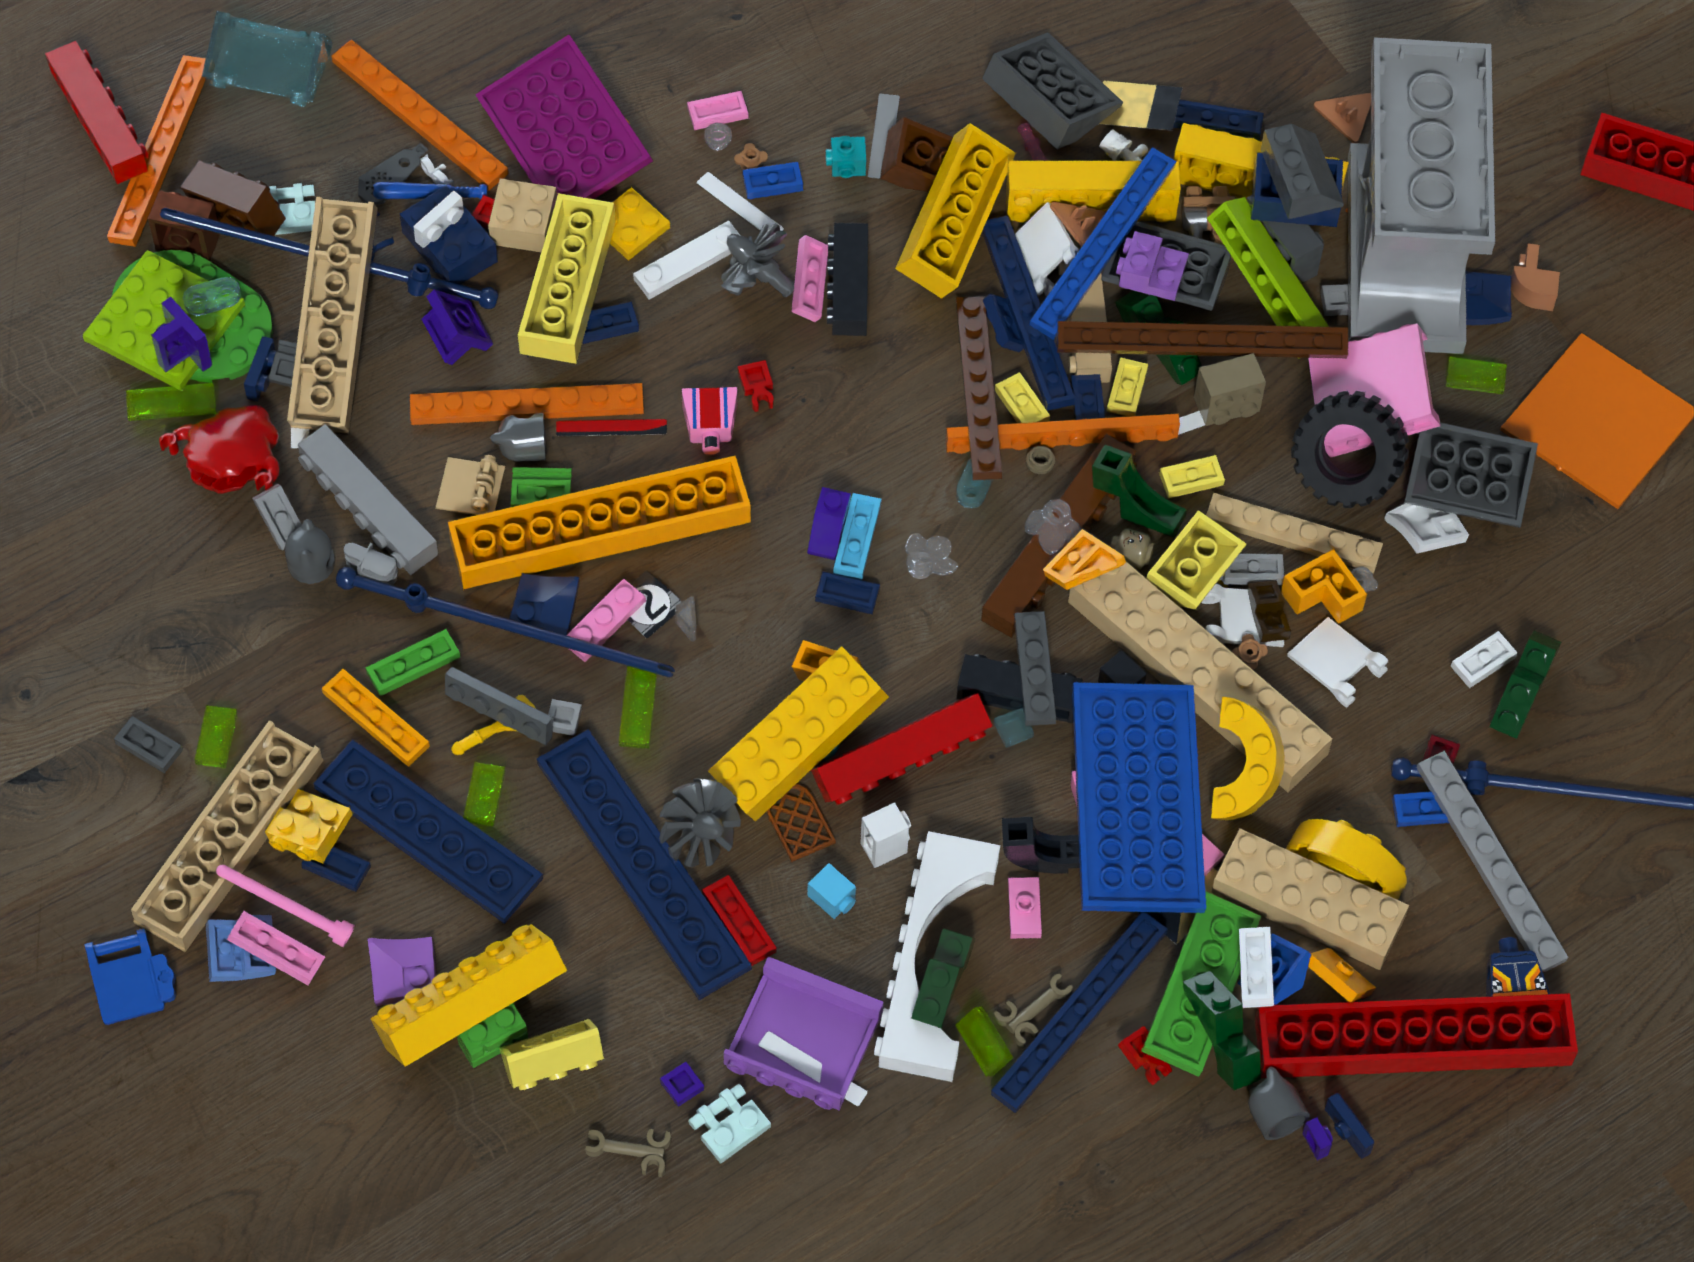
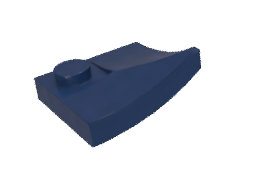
M1465 271L1466 325H1490L1509 322L1512 317L1511 276Z
M522 573L509 619L567 635L575 608L580 582L579 577H548Z

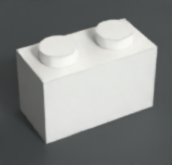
M895 802L862 817L860 844L874 868L907 853L911 823L905 811L900 812Z

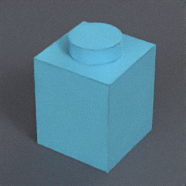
M830 863L808 883L807 896L833 919L841 912L843 914L847 913L856 902V886Z

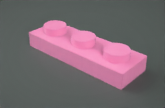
M805 235L799 239L792 312L816 322L822 317L828 245Z
M623 579L566 636L602 646L646 602V598ZM569 649L584 662L592 656Z
M243 911L227 938L233 944L308 986L325 958L320 953Z

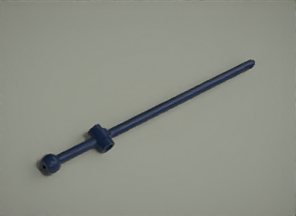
M163 208L160 212V216L166 220L309 256L310 245L169 208ZM375 262L370 264L369 273L406 282L408 292L413 296H422L429 288L479 301L480 306L484 309H493L496 306L499 295L496 289L485 287L482 290L432 278L430 268L425 264L417 263L410 271Z
M346 566L339 569L336 576L337 585L344 590L358 587L403 600L408 609L414 613H421L427 607L661 676L672 677L673 673L671 672H675V669L667 664L428 596L426 589L417 583L410 584L404 589L359 576L355 569Z
M1398 757L1392 761L1391 776L1394 779L1403 781L1410 776L1422 778L1416 768L1417 765L1411 764L1407 758ZM1470 761L1466 770L1456 769L1471 795H1483L1485 787L1497 786L1694 810V798L1490 774L1486 770L1487 764L1483 761Z

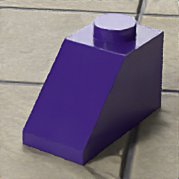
M822 487L814 514L807 554L836 560L850 506L851 493Z

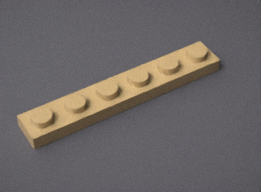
M1213 493L1206 514L1207 517L1225 529L1317 557L1334 549L1345 565L1373 574L1383 543L1217 493Z

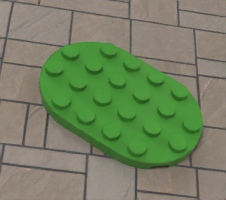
M182 250L154 252L164 259L243 298L245 306L210 351L212 366L204 372L198 367L190 379L213 383L212 380L224 378L233 380L248 373L262 336L273 338L271 314L263 298L255 290L197 254ZM141 258L129 265L120 275L112 295Z

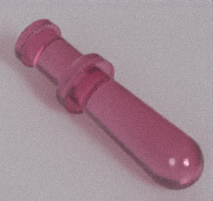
M1029 123L1021 124L1017 131L1021 134L1025 142L1024 148L1030 152L1033 161H1048L1039 146V138H1035L1030 129L1031 125Z

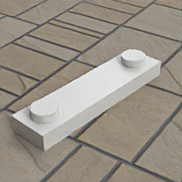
M728 220L633 273L634 281L650 300L730 255L727 237L731 234L739 233Z

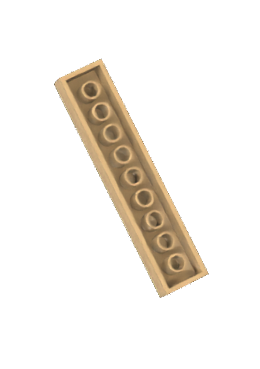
M1126 562L1121 567L1070 589L1068 603L1158 681L1168 685H1194L1195 713L1245 756V747L1240 737L1231 730L1219 727L1222 696L1246 702L1261 710L1277 728L1282 739L1285 764L1279 785L1285 791L1289 792L1329 754L1333 738L1129 563Z

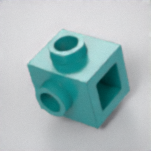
M865 136L831 138V149H826L825 155L826 166H831L832 177L850 178L852 176H866Z

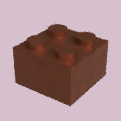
M159 191L148 217L155 250H182L197 254L210 261L220 237L219 233L163 219L160 216V212L163 208H169L217 221L214 203L203 198L185 197L177 192Z

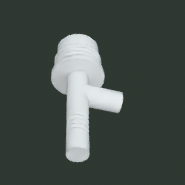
M1114 129L1104 137L1099 145L1105 151V154L1112 158V161H1119L1121 158L1125 161H1142L1141 158L1148 153V147L1145 144H1140L1131 152L1129 148L1132 141L1124 138L1122 134L1117 133Z

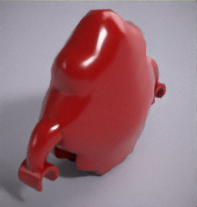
M259 405L225 408L211 418L204 419L196 424H185L175 429L172 433H165L159 438L161 451H164L169 446L171 455H176L179 452V441L188 440L183 454L187 459L186 466L190 471L193 483L219 494L242 489L252 480H255L257 490H260L264 485L265 490L274 486V482L279 476L280 465L272 453V449L279 441L278 430L272 424L270 414Z

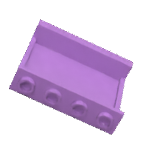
M768 957L763 967L761 981L729 1050L725 1049L724 1065L736 1074L744 1075L746 1073L754 1076L757 1081L766 1086L776 1085L784 1088L791 1096L797 1098L804 1096L814 1100L815 1104L821 1108L828 1110L834 1108L840 1111L850 1084L853 1082L881 1019L884 1002ZM770 1031L822 1063L820 1083L760 1047L759 1043L765 1034Z

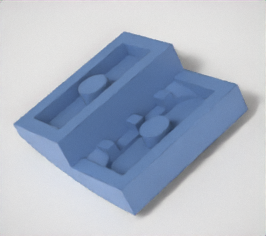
M252 915L273 927L272 915ZM238 920L207 921L206 938L209 982L237 981L275 975L276 967L227 940Z

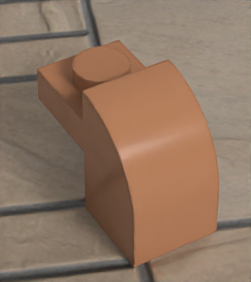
M1528 243L1525 254H1520L1518 266L1513 268L1511 291L1515 298L1525 306L1553 311L1558 296L1560 272L1537 269L1539 245Z

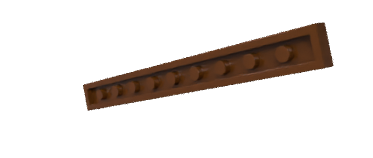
M1058 321L1057 352L1245 356L1254 353L1255 357L1347 359L1348 327Z

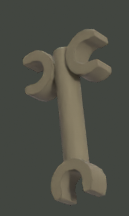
M1060 973L1052 977L1050 988L1018 1015L1016 1005L1010 1001H1007L1005 1005L1007 1011L1010 1012L1009 1016L1004 1017L997 1010L994 1012V1021L1000 1026L1007 1027L1014 1034L1015 1043L1019 1047L1023 1048L1026 1045V1040L1021 1036V1033L1028 1032L1032 1037H1037V1027L1029 1022L1055 999L1064 1000L1071 996L1073 991L1071 985L1064 990L1056 987L1062 980Z
M649 1129L647 1132L648 1145L605 1139L600 1131H589V1139L597 1140L599 1144L596 1147L586 1146L585 1152L588 1156L596 1157L604 1151L644 1158L641 1163L642 1175H646L647 1168L655 1164L659 1167L658 1177L662 1178L664 1176L665 1162L663 1159L665 1150L671 1143L670 1132L666 1131L663 1141L656 1142L653 1140L654 1129Z

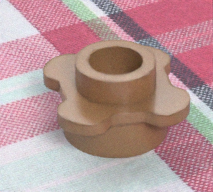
M752 143L745 144L744 150L734 157L735 163L740 165L742 170L762 167V162L768 160V154L765 151L756 149Z
M1251 634L1244 635L1239 647L1232 650V653L1252 670L1257 668L1259 659L1262 656H1266L1268 652L1267 646L1254 640ZM1248 649L1253 651L1251 655L1247 654Z

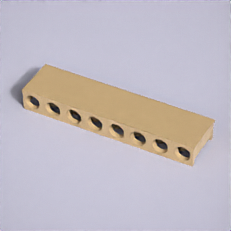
M316 197L287 417L291 428L318 430L326 424L333 432L349 434L378 209L374 202L358 203Z
M269 720L131 908L134 918L133 922L186 952L234 885L232 882L217 875V867L219 865H226L241 874L267 840L268 837L265 830L279 808H287L297 790H303L324 761L320 748L309 746L275 727V724Z

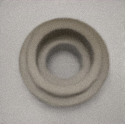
M1036 446L1028 452L1026 465L1035 474H1046L1054 468L1055 456L1049 448ZM1043 460L1045 463L1040 464L1035 461Z

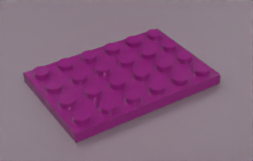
M570 35L562 38L475 94L533 184L556 187L557 196L560 193L595 199L653 162L651 156Z

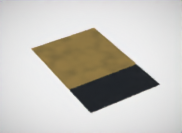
M1103 81V84L1119 97L1123 104L1099 124L1173 130L1182 87Z

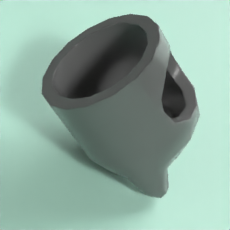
M536 413L525 419L517 418L513 415L507 416L501 421L498 432L491 435V441L499 445L502 455L508 460L516 462L546 460L544 413Z
M304 520L302 526L297 528L287 538L284 547L287 567L292 577L299 582L307 584L319 583L328 578L335 566L331 540L325 532L314 525L312 520Z
M1269 1067L1266 1070L1267 1078L1258 1086L1252 1087L1249 1090L1248 1105L1250 1113L1264 1139L1276 1140L1302 1127L1310 1118V1114L1296 1088L1284 1079L1274 1067Z

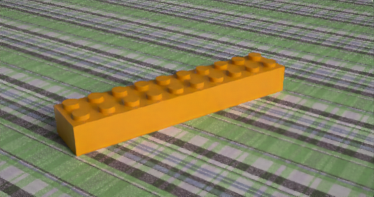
M731 456L448 522V527L463 589L519 577L522 573L532 574L750 523L751 505L736 456Z

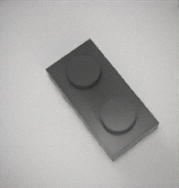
M133 716L114 738L116 745L164 774L183 751L180 744Z

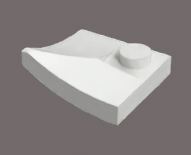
M1405 503L1387 512L1384 518L1387 523L1396 528L1405 537L1416 554L1464 543L1469 536L1456 514Z

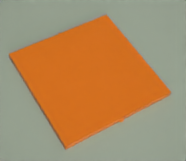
M1581 333L1501 426L1500 431L1511 438L1538 443L1537 456L1619 509L1694 419V406Z

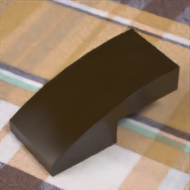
M1277 580L1248 583L1247 589L1250 606L1260 641L1289 640L1291 629L1283 611L1285 601Z

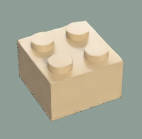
M500 179L488 225L489 236L496 245L542 252L557 200L556 187Z

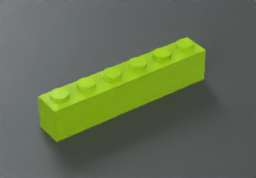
M1245 197L1225 201L1207 217L1277 326L1329 327L1261 221L1251 220V206Z

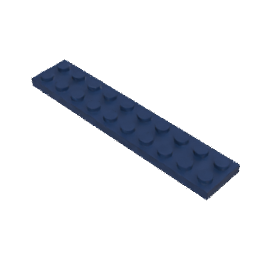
M589 729L537 758L538 766L698 1000L703 999L752 970L751 963L679 859L675 861L670 857L668 851L670 846L666 841L663 844L660 843L659 830Z

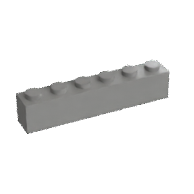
M326 424L298 443L300 454L298 460L306 471L312 470L315 473L320 486L326 491L329 489L332 491L338 505L343 510L349 509L353 514L356 524L362 530L366 528L372 534L371 537L380 549L385 548L390 553V557L396 559V566L399 569L404 568L412 575L438 555L436 540Z

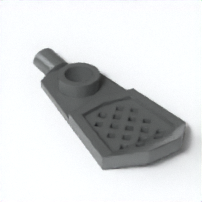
M419 143L412 150L403 149L360 176L358 197L364 203L384 204L388 199H377L372 195L374 184L376 182H404L420 165L419 157L429 149L422 143ZM401 162H407L409 166L401 167L399 164Z

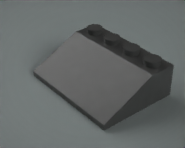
M1048 32L994 53L982 78L992 90L997 92L1057 149L1079 140L1123 104L1119 97Z
M1136 222L1126 238H1133L1134 232L1137 231L1163 238L1161 244L1163 247L1189 253L1175 301L1212 311L1224 286L1232 257L1225 245ZM1126 238L1105 266L1101 281L1119 285L1121 275L1116 274L1120 257L1126 258L1127 256L1123 254Z
M1440 423V427L1419 432L1404 503L1520 528L1538 443Z

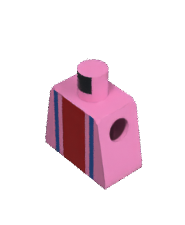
M737 387L683 388L682 408L690 442L702 443L704 454H718L720 452V443L732 440L737 411Z

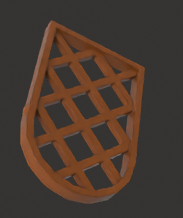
M795 784L791 788L801 791L798 798L788 795V791L782 797L779 806L773 805L771 809L777 810L774 818L770 809L767 810L769 821L772 823L791 862L836 843L815 799L806 788L799 784ZM804 793L810 802L802 800ZM786 799L796 802L793 811L783 808ZM800 804L810 807L808 815L797 813ZM814 809L819 819L811 817ZM781 812L791 815L788 824L777 821ZM795 817L805 820L803 828L792 825ZM809 821L820 824L817 833L806 830ZM778 826L786 828L783 836ZM823 826L829 837L820 835ZM790 830L800 832L797 841L787 838ZM804 834L815 837L812 846L801 843ZM818 839L827 841L816 846ZM787 843L795 845L793 853H791ZM799 847L807 849L806 851L797 854Z

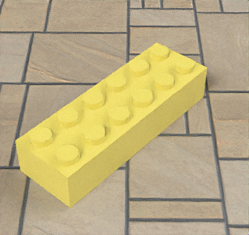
M558 193L518 332L520 354L577 363L616 223L614 203Z

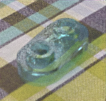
M221 277L191 286L183 294L185 310L191 315L201 316L232 307L241 298L240 286L231 277ZM224 294H231L227 297H223ZM196 302H203L202 304L194 305Z
M971 459L967 462L956 490L957 501L966 508L979 507L984 502L993 482V479L972 480ZM972 493L975 497H967L966 495Z

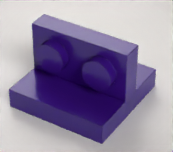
M435 289L426 296L433 309L421 320L445 363L453 365L471 347L487 351L493 345L470 300Z
M169 297L161 303L166 324H162L151 334L158 364L167 372L190 357L204 372L212 366L206 335L173 298Z

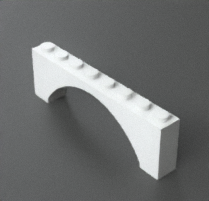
M928 831L926 842L920 841L917 859L922 860L920 869L914 868L911 887H916L914 897L908 896L905 914L910 915L908 925L902 924L899 942L904 943L902 953L896 952L893 963V970L898 971L896 981L890 980L886 998L892 1000L890 1009L884 1008L880 1027H885L884 1037H877L874 1055L879 1056L880 1068L950 1082L953 1081L960 1042L951 1040L941 1028L911 1019L919 994L915 975V956L926 929L947 905L972 889L984 884H994L1000 845Z

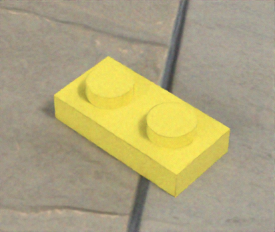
M1120 357L1107 405V412L1128 417L1136 415L1148 364Z
M1020 372L995 384V392L1017 423L1050 421V414Z
M1216 455L1160 468L1159 473L1168 499L1224 486L1225 482Z

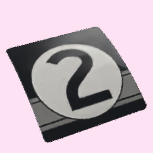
M645 571L631 585L645 596L646 602L627 620L645 638H649L685 605L663 583L648 571Z

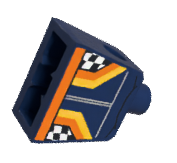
M1514 937L1500 939L1498 941L1500 953L1491 954L1487 963L1486 997L1550 994L1536 953L1534 951H1519L1517 939Z

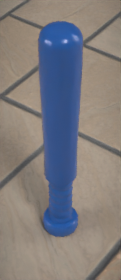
M376 182L373 186V195L377 199H425L447 185L452 192L455 191L463 198L477 197L481 200L483 195L487 196V185L455 187L451 186V184Z

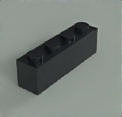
M834 223V234H828V251H834L833 258H828V275H833V282H827V299L833 300V307H827V324H832V335L867 336L868 224Z
M965 654L958 681L956 699L960 700L978 693L983 705L1024 713L1019 665L1008 660L1002 662L991 660L980 654ZM1051 672L1056 720L1073 723L1072 686L1073 682L1082 683L1083 679L1077 678L1070 673L1058 674Z

